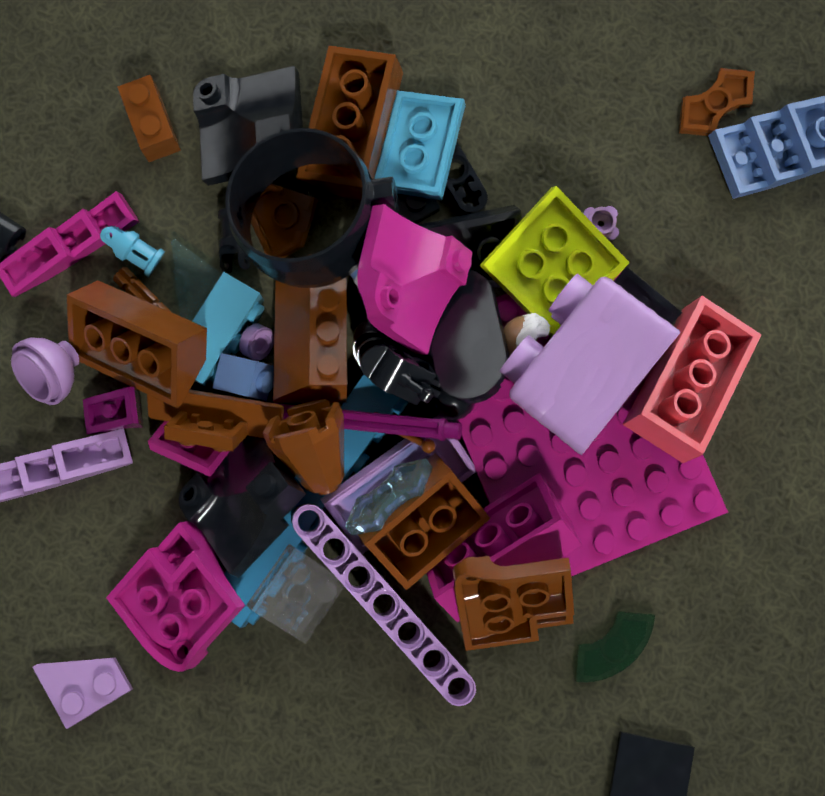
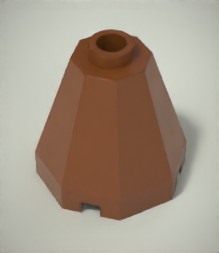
M315 400L287 409L289 417L282 421L279 415L270 419L263 431L266 443L307 491L318 493L319 495H327L337 490L338 485L342 483L344 478V414L340 403L333 402L331 407L329 400Z

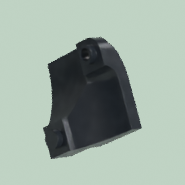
M295 66L243 78H231L221 74L205 78L196 85L193 92V110L200 128L202 180L207 186L228 182L239 160L259 141L280 131L303 128L300 77Z
M247 435L233 451L228 453L211 477L197 472L185 484L179 495V507L187 520L198 527L204 534L228 573L240 578L289 526L284 517L306 493L295 480V476L268 447L265 438Z

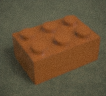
M434 453L357 518L351 526L364 545L405 590H408L491 518L452 470Z

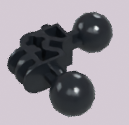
M364 319L356 327L353 336V355L363 374L377 387L415 405H418L420 400L426 403L430 402L433 411L437 415L450 421L463 419L473 410L475 403L467 404L460 402L441 388L437 378H435L436 373L428 361L409 355L408 349L379 331L368 319Z

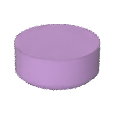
M259 323L250 325L245 329L240 338L239 348L241 353L254 361L264 359L273 348L274 334L271 329Z

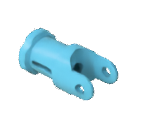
M116 226L104 228L100 233V238L112 248L115 256L122 261L127 259L144 270V275L149 277L162 259L165 251L161 248L156 250L139 239L140 235L135 231L124 232Z

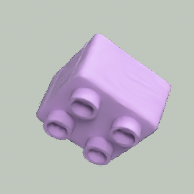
M577 273L560 292L548 310L552 313L551 318L561 325L544 347L528 335L504 363L500 373L514 383L509 393L510 399L541 425L558 436L574 451L582 455L681 331L637 300L612 279L606 276L600 277L592 285Z

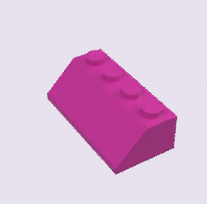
M540 473L483 508L491 519L426 573L434 599L457 623L460 621L454 587L453 568L467 557L489 556L496 565L511 566L561 559L582 546L571 520Z

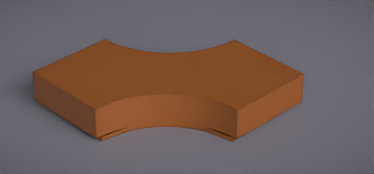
M720 68L717 80L710 89L699 95L683 97L681 101L679 133L708 136L717 129L719 120L725 114L737 108L751 107L755 71Z

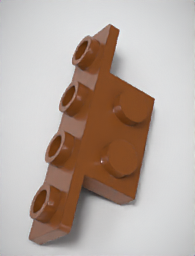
M189 390L182 405L175 408L147 394L149 418L168 421L164 426L165 439L177 441L185 446L200 445L211 447L218 452L233 451L247 435L264 438L263 431L269 420L279 415L280 420H284V407L280 404Z

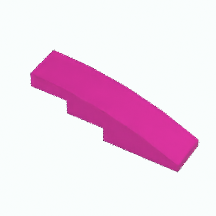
M116 191L90 211L82 209L56 229L48 227L0 263V278L11 296L16 297L56 276L105 245L100 238V233L104 228L116 226L126 232L140 221L123 195Z

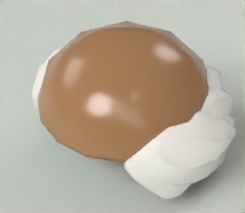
M536 313L522 315L509 321L503 329L509 355L513 353L528 335L536 341L539 337H546L551 327L548 321Z

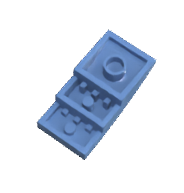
M825 96L790 103L779 111L750 117L742 124L716 129L708 135L733 199L768 190L825 171Z

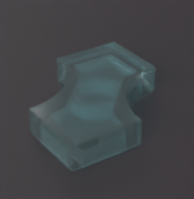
M426 458L395 465L389 476L378 487L367 494L357 497L345 528L351 535L381 530L388 517L399 506L423 494L433 466Z

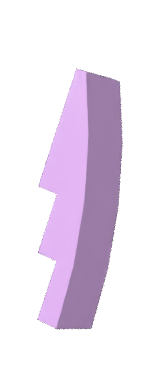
M124 429L53 445L52 449L15 457L13 461L1 463L0 502L38 493L132 464L133 461Z

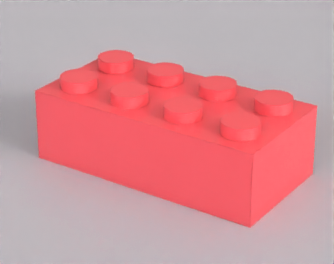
M700 296L682 309V314L674 324V327L679 329L681 333L650 370L623 422L624 426L681 463L704 454L761 337L760 333L704 296Z

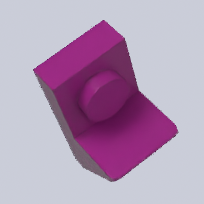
M126 387L82 399L87 435L101 434L117 429L143 427L140 395L135 387Z

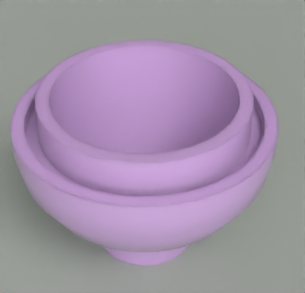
M31 337L13 346L11 366L14 375L22 388L32 398L42 403L56 405L69 395L74 383V367L79 364L78 353L70 343L61 341L57 344L45 338Z

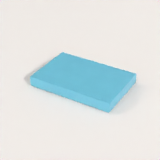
M397 90L374 179L393 177L396 183L397 194L442 200L466 105L464 99Z

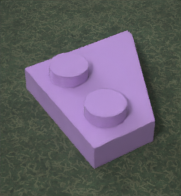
M116 657L41 663L32 667L66 729L133 690Z

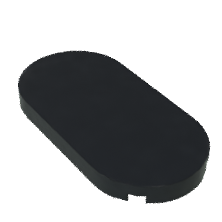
M472 270L468 272L466 285L459 286L447 304L435 329L430 345L439 385L448 395L467 404L485 401L499 391L501 388L500 384L505 377L500 373V369L510 357L495 292L484 276Z

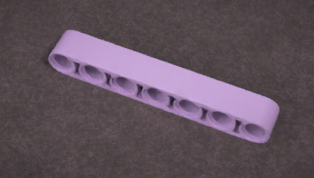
M309 503L298 506L292 513L291 523L301 539L449 703L455 706H464L470 703L475 696L476 685L467 671L319 507ZM306 510H312L318 515V525L312 531H304L298 525L300 514ZM337 538L343 543V551L337 558H327L323 553L324 544L329 539ZM357 566L365 567L368 574L367 580L360 586L351 585L348 580L349 572ZM381 594L390 595L392 598L391 608L385 613H377L373 608L374 600ZM406 622L415 623L416 634L410 640H401L398 636L401 625ZM430 650H439L441 655L440 662L434 667H425L423 664L425 654ZM458 677L464 678L465 686L462 692L456 695L449 694L448 686L451 680Z

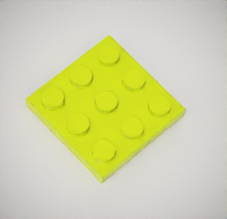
M557 186L550 188L479 266L527 314L536 313L545 318L551 326L548 335L552 338L561 325L551 318L552 313L548 310L560 292L577 273L592 285L600 277L605 276L614 281L630 262Z

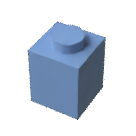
M221 353L212 388L267 401L269 392L274 385V366Z

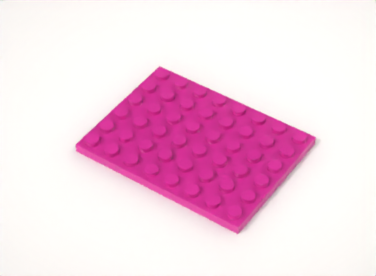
M508 294L496 298L503 329L513 318L527 314ZM549 335L539 337L537 342L544 347L551 337ZM648 374L582 455L574 451L558 436L541 425L510 399L509 393L514 383L505 377L500 384L501 388L494 396L485 401L475 403L473 410L465 418L459 420L462 424L461 437L475 466L489 505L538 473L544 477L571 520L582 543V546L562 557H569L571 576L728 513L703 455L681 463L623 425Z

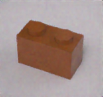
M151 75L117 86L140 150L148 162L181 151L161 95Z

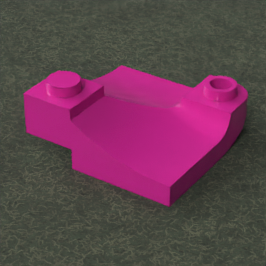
M385 204L372 206L357 275L358 289L363 299L369 322L415 355H428L441 315L459 286L466 285L473 252L455 237L444 236L423 228L402 217Z
M189 521L179 522L158 547L149 548L106 597L144 649L161 665L177 672L196 667L208 654L206 650L208 646L246 606L226 578L217 560L215 551L204 534ZM185 646L188 648L189 652L187 655L184 652Z

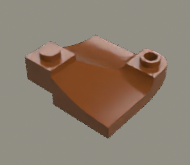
M489 556L467 557L453 568L455 594L466 651L539 641L538 628L574 624L572 576L569 557L511 566L496 565Z

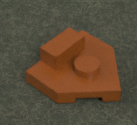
M270 184L266 188L254 208L251 224L265 254L285 258L304 247L319 199L274 184Z

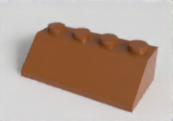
M328 46L308 127L330 133L345 142L363 160L372 179L375 178L397 90L400 89L403 71L396 55ZM311 164L298 168L296 176L298 180L339 197L362 199V181L343 168L328 164Z
M346 278L318 288H298L276 280L273 402L307 403L326 399L329 400V403H347Z
M98 280L67 294L69 343L78 353L79 362L131 387H135V389L175 408L182 405L206 361V327Z

